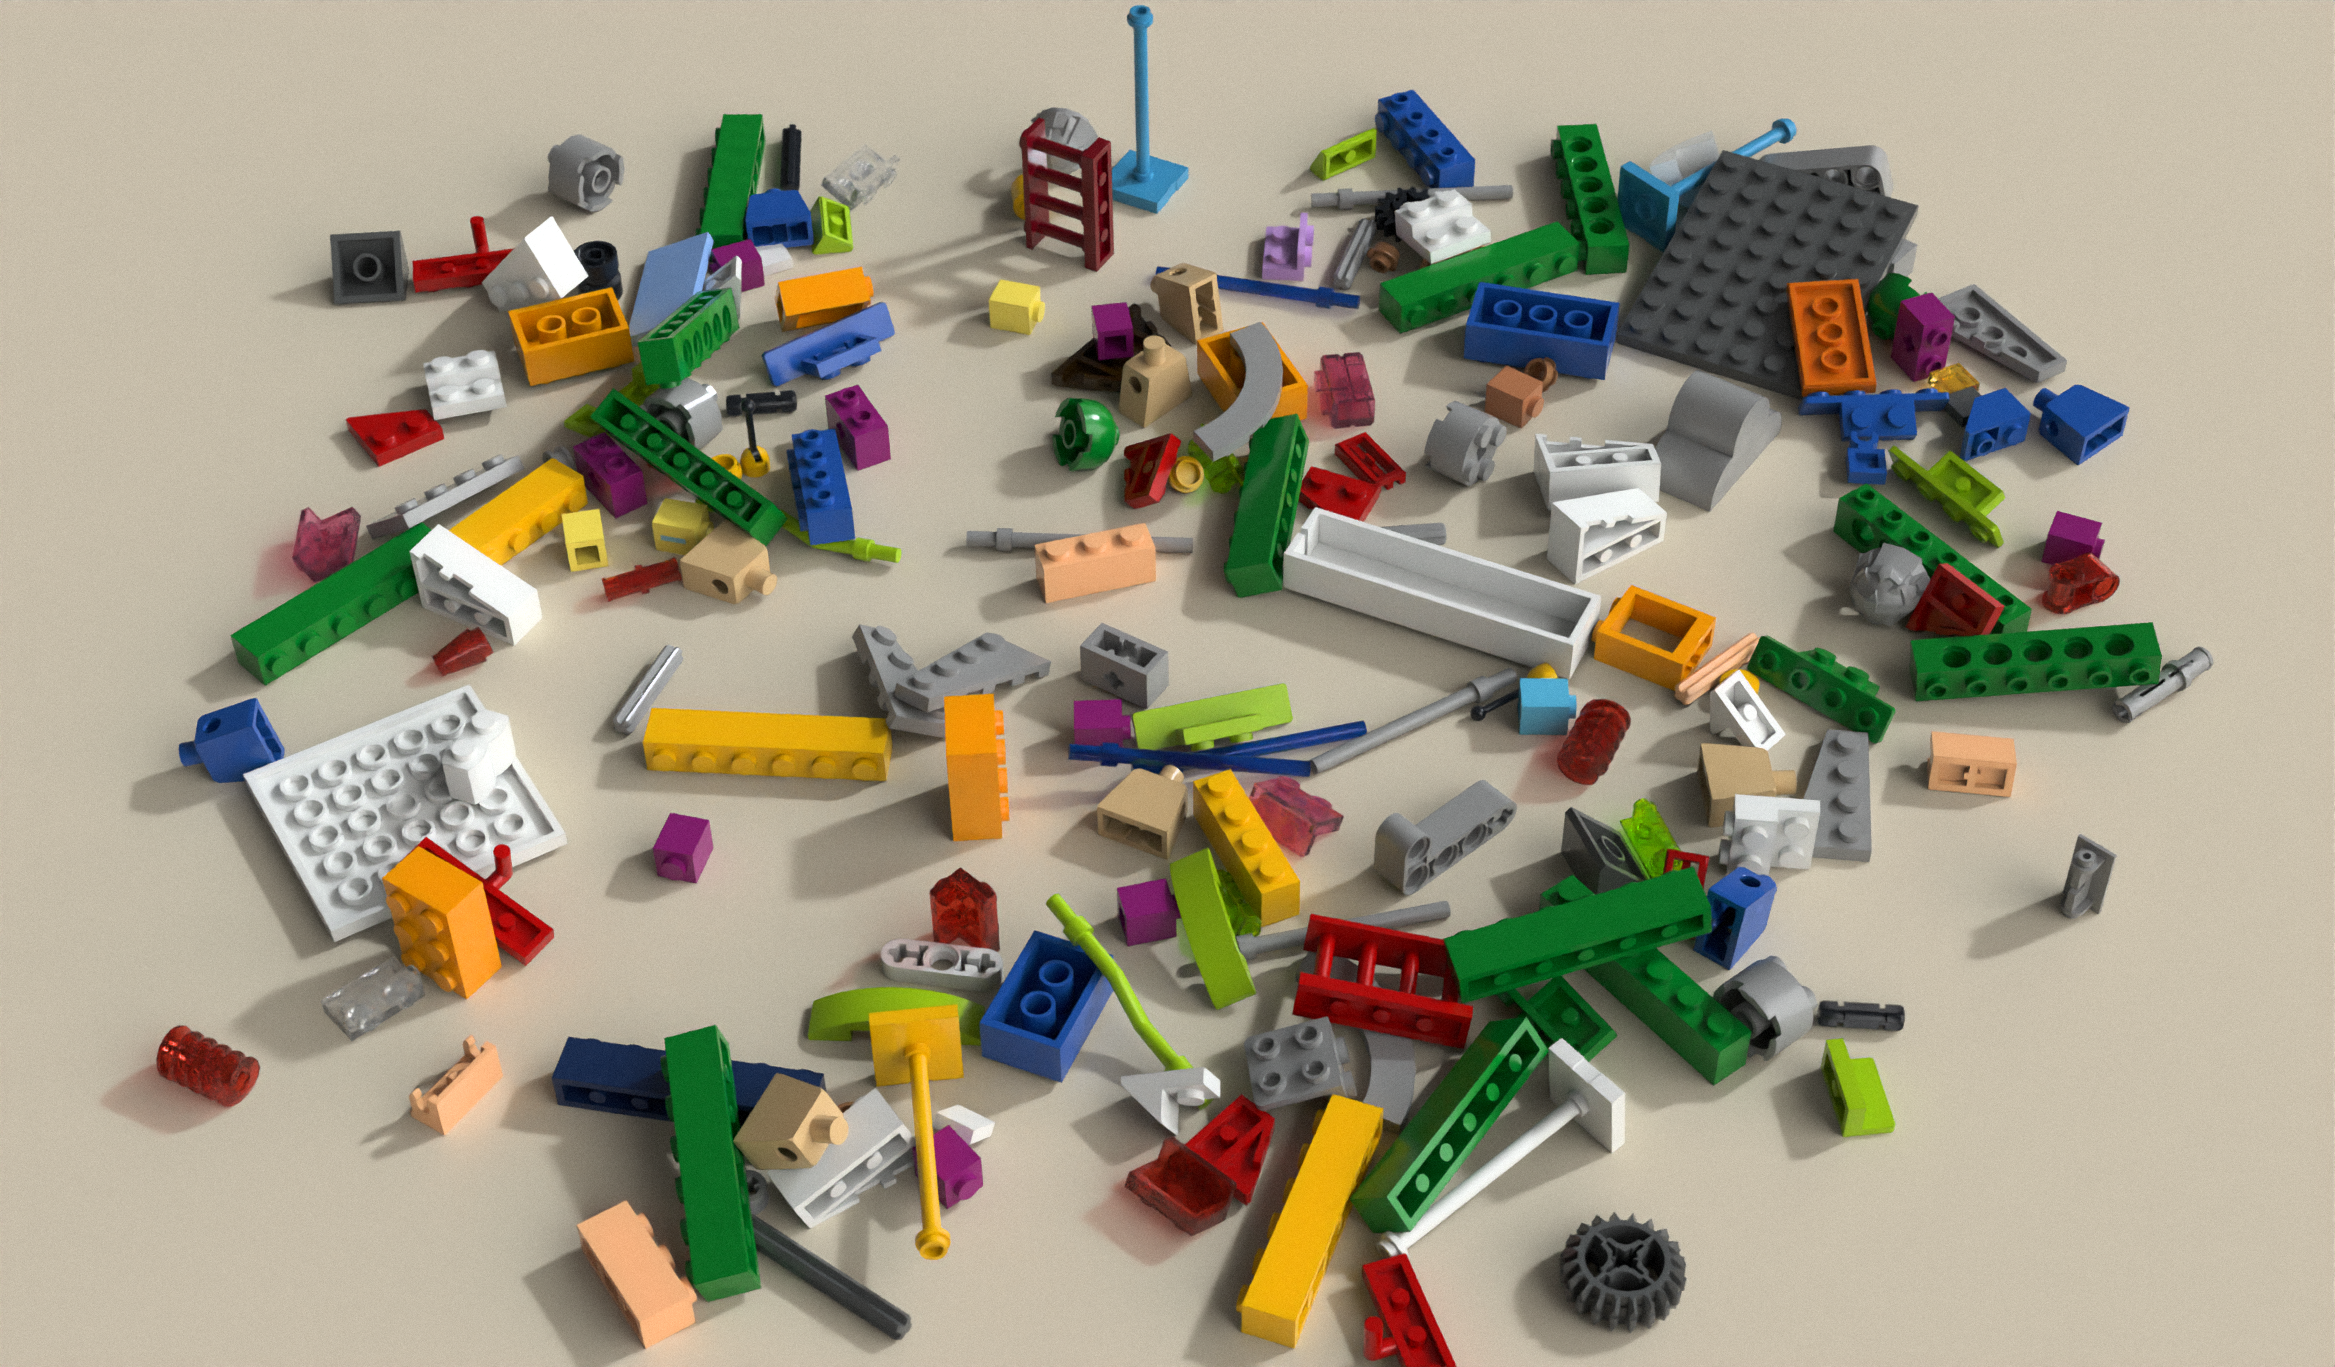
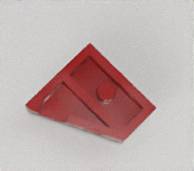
M426 409L356 416L345 419L348 431L378 467L445 439L442 427Z
M1172 433L1125 446L1124 456L1130 460V467L1124 470V480L1126 481L1124 501L1132 508L1138 509L1159 503L1166 491L1165 485L1170 471L1177 461L1176 455L1181 444V440Z
M1311 466L1302 480L1298 501L1308 509L1314 510L1317 507L1364 522L1379 498L1380 486Z
M1948 563L1938 564L1906 628L1914 631L1936 632V634L1947 636L1987 635L1991 633L2005 606Z
M1241 1094L1182 1146L1181 1158L1247 1206L1252 1200L1275 1130V1118L1266 1111L1257 1109L1255 1103Z

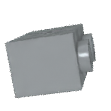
M1101 623L1080 645L1081 680L1146 709L1169 686L1168 651L1104 623Z

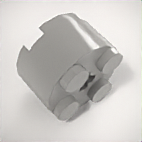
M579 134L571 136L561 145L553 146L548 154V161L550 163L548 175L549 192L591 212L600 211L613 201L608 197L613 192L616 184L621 186L625 169L622 156L616 154L612 148Z
M688 377L684 378L681 381V385L668 389L658 388L639 406L699 450L723 430L722 416L716 403L718 399L717 393L710 385H701Z
M1457 401L1451 402L1446 406L1450 412L1443 421L1435 420L1428 435L1424 454L1431 456L1426 464V468L1468 486L1476 483L1479 479L1487 481L1495 466L1492 458L1497 447L1505 439L1507 433L1506 426L1501 425L1499 420L1491 415Z
M1771 955L1764 960H1757L1720 985L1713 994V998L1751 1030L1747 1057L1750 1058L1754 1054H1759L1764 1057V1061L1773 1058L1812 1028L1814 1018L1812 1011L1818 1006L1812 990L1806 986H1801L1795 977L1787 971L1784 962L1779 957Z

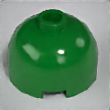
M1888 273L1875 285L1869 296L1867 314L1872 324L1871 328L1883 340L1889 339L1894 341L1901 301L1920 296L1917 291L1908 286L1913 280L1899 273Z
M1066 398L1061 402L1055 414V417H1061L1059 434H1053L1052 436L1054 454L1060 466L1066 464L1069 466L1068 471L1094 470L1106 463L1112 455L1115 446L1119 442V428L1111 412L1098 401L1083 398Z

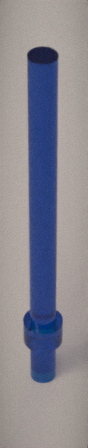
M1158 266L1155 275L1170 268ZM1217 275L1218 289L1316 303V307L1327 309L1337 306L1358 310L1360 306L1359 295L1334 292V288L1319 286L1318 289Z
M1364 720L1183 755H1180L1177 751L1162 754L1161 759L1131 764V772L1134 769L1141 768L1159 774L1164 766L1172 765L1183 773L1185 770L1358 738L1367 733V728Z
M1101 742V746L1069 744L1068 760L1100 762V766L1117 767L1118 763L1162 767L1172 765L1177 768L1217 771L1231 769L1232 772L1309 777L1311 771V762L1303 760L1119 747L1118 743Z

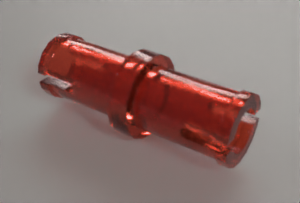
M672 557L669 560L642 567L641 564L635 565L632 571L608 578H601L607 600L611 602L614 599L641 592L642 595L650 593L649 589L677 580L681 581L682 577L678 570L677 560L675 557Z

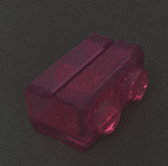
M1352 352L1344 353L1343 356L1339 354L1323 355L1320 358V370L1314 371L1316 392H1323L1320 394L1321 414L1329 416L1331 426L1334 429L1350 428L1352 424L1355 427L1371 426L1375 416V398L1363 354Z

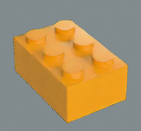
M612 287L508 311L514 345L530 386L547 384L555 380L581 376L589 372L610 367L614 368L634 362L630 330Z
M1243 328L1197 340V374L1223 412L1235 402L1244 386L1246 371L1242 360L1230 344V333ZM1275 340L1281 354L1283 379L1280 400L1270 419L1297 414L1300 420L1307 419L1308 384Z
M994 694L944 696L946 761L953 841L1001 839L1002 822L1010 821L1008 797H1000L1001 793H1008L1007 767L999 768V765H1006L1005 739H997V735H1004L1003 710H995Z
M419 846L382 878L387 895L386 903L391 910L395 925L393 930L398 937L402 952L401 959L410 971L416 974L421 972L433 979L444 991H453L468 999L502 968L483 883L480 880Z

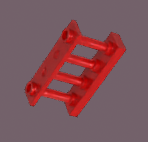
M1310 914L1303 950L1316 952L1313 974L1300 972L1292 1015L1310 1019L1328 1016L1330 1023L1464 1049L1472 1021L1473 1006L1458 1003L1459 995L1447 965L1443 939ZM1333 956L1359 961L1356 983L1330 978ZM1376 965L1401 969L1398 991L1373 986ZM1418 973L1444 978L1441 1000L1415 995Z

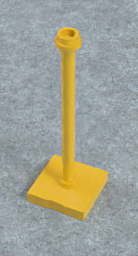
M955 1004L868 1013L876 1087L908 1084L911 1082L922 1230L915 1237V1245L924 1259L938 1260L947 1254L951 1240L949 1232L941 1228L928 1080L938 1081L964 1078L958 1006Z

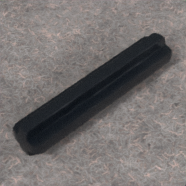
M790 124L789 128H783L780 188L786 191H798L800 188L802 131L796 129L794 124Z

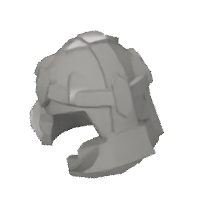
M1051 107L1042 110L1041 113H1037V116L1031 119L1032 123L1038 118L1045 119L1046 139L1082 151L1088 149L1098 137L1087 118L1078 112L1066 108ZM1046 154L1048 168L1066 174H1071L1080 169L1079 164Z
M1883 543L1881 548L1872 549L1867 553H1860L1849 587L1855 612L1860 613L1872 624L1894 625L1895 622L1903 619L1911 611L1915 610L1930 578L1922 565V558L1905 548Z

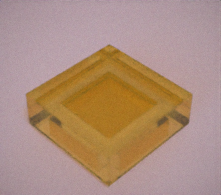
M1960 363L1930 372L1927 381L1932 388L1938 390V393L1948 392L1951 394L1971 386L1979 391L1980 383Z

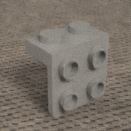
M1328 1016L1250 1036L1244 1042L1254 1102L1260 1111H1267L1327 1095L1328 1100H1330L1332 1094L1349 1099L1357 1097L1351 1071L1344 1072L1343 1068L1344 1063L1350 1062L1344 1037H1335Z

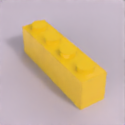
M551 458L448 531L502 566L563 522L562 514L578 512L588 504L584 477L558 460Z
M1231 769L1193 781V815L1261 928L1300 915V880Z

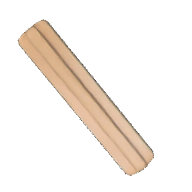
M1748 633L1675 685V699L1680 700L1683 705H1689L1716 686L1725 672L1739 669L1750 661L1760 638L1755 633Z

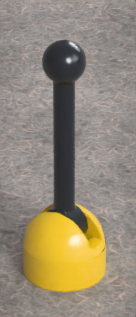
M744 399L740 404V408L745 413L749 448L743 450L740 464L744 475L757 478L766 475L770 471V459L767 451L756 444L752 413L755 409V403L751 399Z
M1544 662L1529 671L1527 678H1558L1554 669ZM1519 689L1483 707L1479 705L1474 706L1470 711L1471 718L1475 721H1482L1487 713L1518 698Z

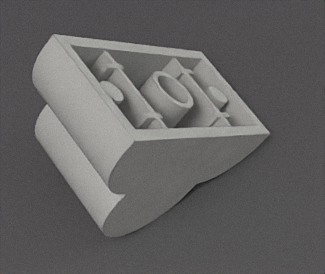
M1695 371L1687 378L1677 394L1670 412L1667 431L1655 448L1661 461L1660 491L1710 512L1780 433L1782 423L1780 412L1769 408L1770 405L1767 397L1703 371Z

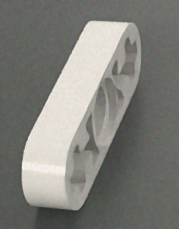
M898 938L887 942L881 950L883 973L893 981L988 992L998 988L1004 979L1002 957L991 949ZM900 957H905L902 962L897 963ZM920 959L923 960V966H920ZM942 959L954 963L951 968L943 971L935 970L931 967L935 961ZM962 964H965V971H962ZM983 967H988L985 973H980Z

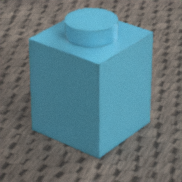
M1520 678L1517 703L1519 735H1567L1569 719H1576L1577 710L1576 695H1569L1568 679Z

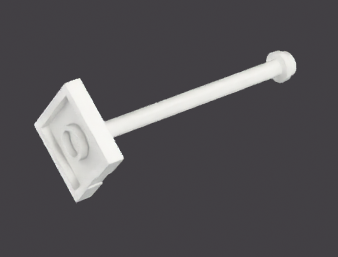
M1562 1038L1548 1048L1550 1099L1558 1107L1428 1208L1411 1232H1398L1394 1234L1391 1231H1386L1380 1237L1381 1240L1376 1243L1380 1256L1386 1259L1406 1253L1409 1258L1407 1249L1571 1119L1576 1121L1609 1152L1613 1153L1625 1143V1092L1593 1067Z

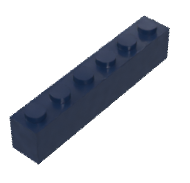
M568 1037L552 1075L557 1103L561 1106L671 1122L665 1104V1097L671 1095L670 1083H667L663 1076L660 1062L661 1056H665L666 1051L644 1048L635 1044L623 1045L603 1042L594 1038ZM731 1060L740 1129L776 1073L812 1084L826 1091L824 1073H817L808 1069L796 1070L770 1066L765 1063Z

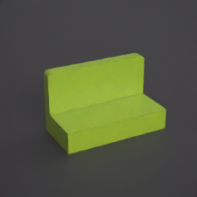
M1843 1038L1826 1040L1820 1068L1842 1136L1852 1137L1893 1132L1896 1123L1874 1059L1871 1057L1850 1059Z

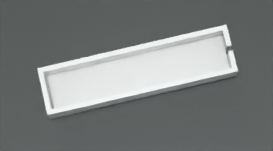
M1317 507L1314 508L1301 527V533H1297L1284 552L1283 588L1533 668L1546 662L1554 669L1558 676L1567 679L1571 678L1591 643L1593 630L1599 621L1600 595Z

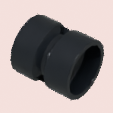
M590 241L579 245L574 250V253L588 277L577 285L578 295L612 287L617 300H619L623 294L621 274L618 270L619 260L616 247L605 241Z

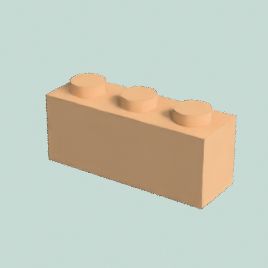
M1145 523L1034 545L1036 579L1045 603L1156 581V550Z
M627 1200L577 1224L580 1243L585 1257L645 1349L696 1323L692 1303L697 1301L696 1293L686 1276L678 1278L674 1272L676 1268L667 1247L664 1244L657 1246L652 1239L654 1238V1232L644 1213L636 1215Z

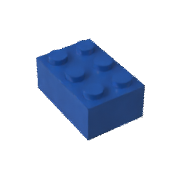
M1034 930L979 1023L982 1057L1061 1083L1063 1082L1113 993L1107 978L1079 945L1074 946L1068 940Z

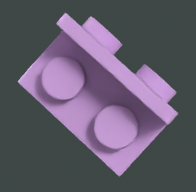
M1301 213L1299 228L1287 226L1266 227L1262 279L1304 281L1305 267H1311L1312 264L1311 246H1313L1314 226L1307 225L1308 213Z

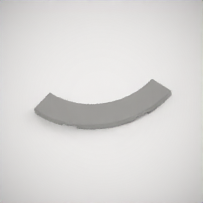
M1261 322L1230 333V344L1240 356L1246 371L1244 386L1239 396L1217 419L1193 431V441L1212 461L1220 459L1249 441L1250 435L1258 428H1263L1267 424L1279 403L1283 379L1281 354L1272 335Z
M1308 951L1296 971V982H1299L1300 972L1313 974L1316 952ZM1333 956L1330 978L1356 983L1358 966L1347 958ZM1373 980L1374 987L1382 988L1375 980ZM1356 1028L1363 1039L1371 1061L1370 1083L1363 1103L1384 1108L1383 1128L1400 1135L1408 1118L1414 1094L1416 1071L1411 1038Z

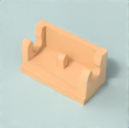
M1931 731L1930 758H1927L1928 790L2011 797L2017 766L2014 739Z
M469 1035L463 1041L465 1055L423 1097L419 1088H416L409 1095L412 1107L410 1110L411 1117L444 1136L503 1077L496 1046L486 1041L481 1046V1051H479L472 1035Z

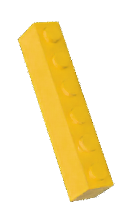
M651 708L643 739L647 770L863 781H887L893 743L891 729L887 726L886 718Z
M1332 1094L1326 1110L1319 1109L1317 1111L1312 1127L1314 1138L1311 1144H1303L1297 1163V1169H1300L1296 1179L1290 1177L1286 1183L1282 1203L1285 1204L1281 1214L1275 1212L1271 1218L1267 1232V1239H1270L1266 1249L1259 1248L1252 1265V1275H1254L1250 1286L1244 1284L1239 1292L1236 1311L1242 1313V1333L1295 1349L1354 1206L1349 1199L1364 1181L1382 1138L1384 1108Z

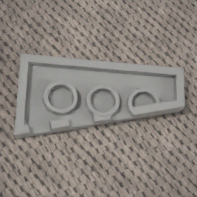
M1975 284L1938 298L1955 316L1952 337L2036 383L2065 372L2067 360Z
M502 454L492 457L481 463L484 468L483 470L476 473L474 469L467 470L453 477L454 484L447 487L444 483L425 491V498L418 501L414 498L394 507L396 512L366 526L371 538L376 539L411 528L525 469L519 456L505 460Z
M859 624L852 638L863 665L872 670L868 676L871 686L879 688L881 692L877 701L881 709L889 712L885 720L888 728L945 738L944 707L925 712L894 697L896 683L918 671L913 664L912 657L905 653L897 642L896 635L884 626H877L875 628Z
M987 632L896 683L894 697L925 712H930L944 707V696L967 695V693L988 694L994 692L996 684L1006 681L1011 686L1024 683L1025 676L1032 673L1038 678L1049 675L1051 661L1005 641L998 634Z
M1827 729L1803 798L1807 800H1820V818L1812 857L1870 862L1872 843L1868 733Z

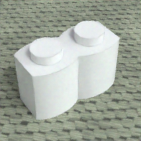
M487 709L479 710L465 724L463 736L452 742L446 749L442 758V765L451 798L475 805L478 804L492 791L496 776L502 774L512 764L516 750L508 715Z

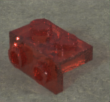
M961 867L947 878L940 879L929 892L934 942L950 944L959 937L971 947L986 948L998 952L1000 950L997 895L993 888L986 882L978 881Z
M1171 1136L1164 1139L1156 1160L1129 1172L1124 1187L1138 1196L1145 1205L1154 1208L1173 1222L1176 1228L1188 1233L1190 1236H1194L1225 1221L1237 1188V1183Z

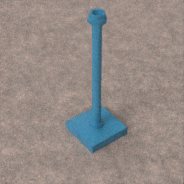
M1136 5L1130 9L1127 15V23L1133 27L1136 151L1129 150L1113 167L1112 196L1114 201L1158 214L1169 201V198L1187 181L1188 167L1150 156L1147 27L1152 25L1153 15L1147 6Z
M1788 118L1778 119L1773 122L1772 130L1734 150L1732 153L1751 157L1776 142L1786 144L1796 135V126ZM1631 161L1620 167L1617 200L1625 228L1645 239L1647 243L1664 253L1675 234L1679 197L1703 184L1716 161L1672 186L1667 185Z

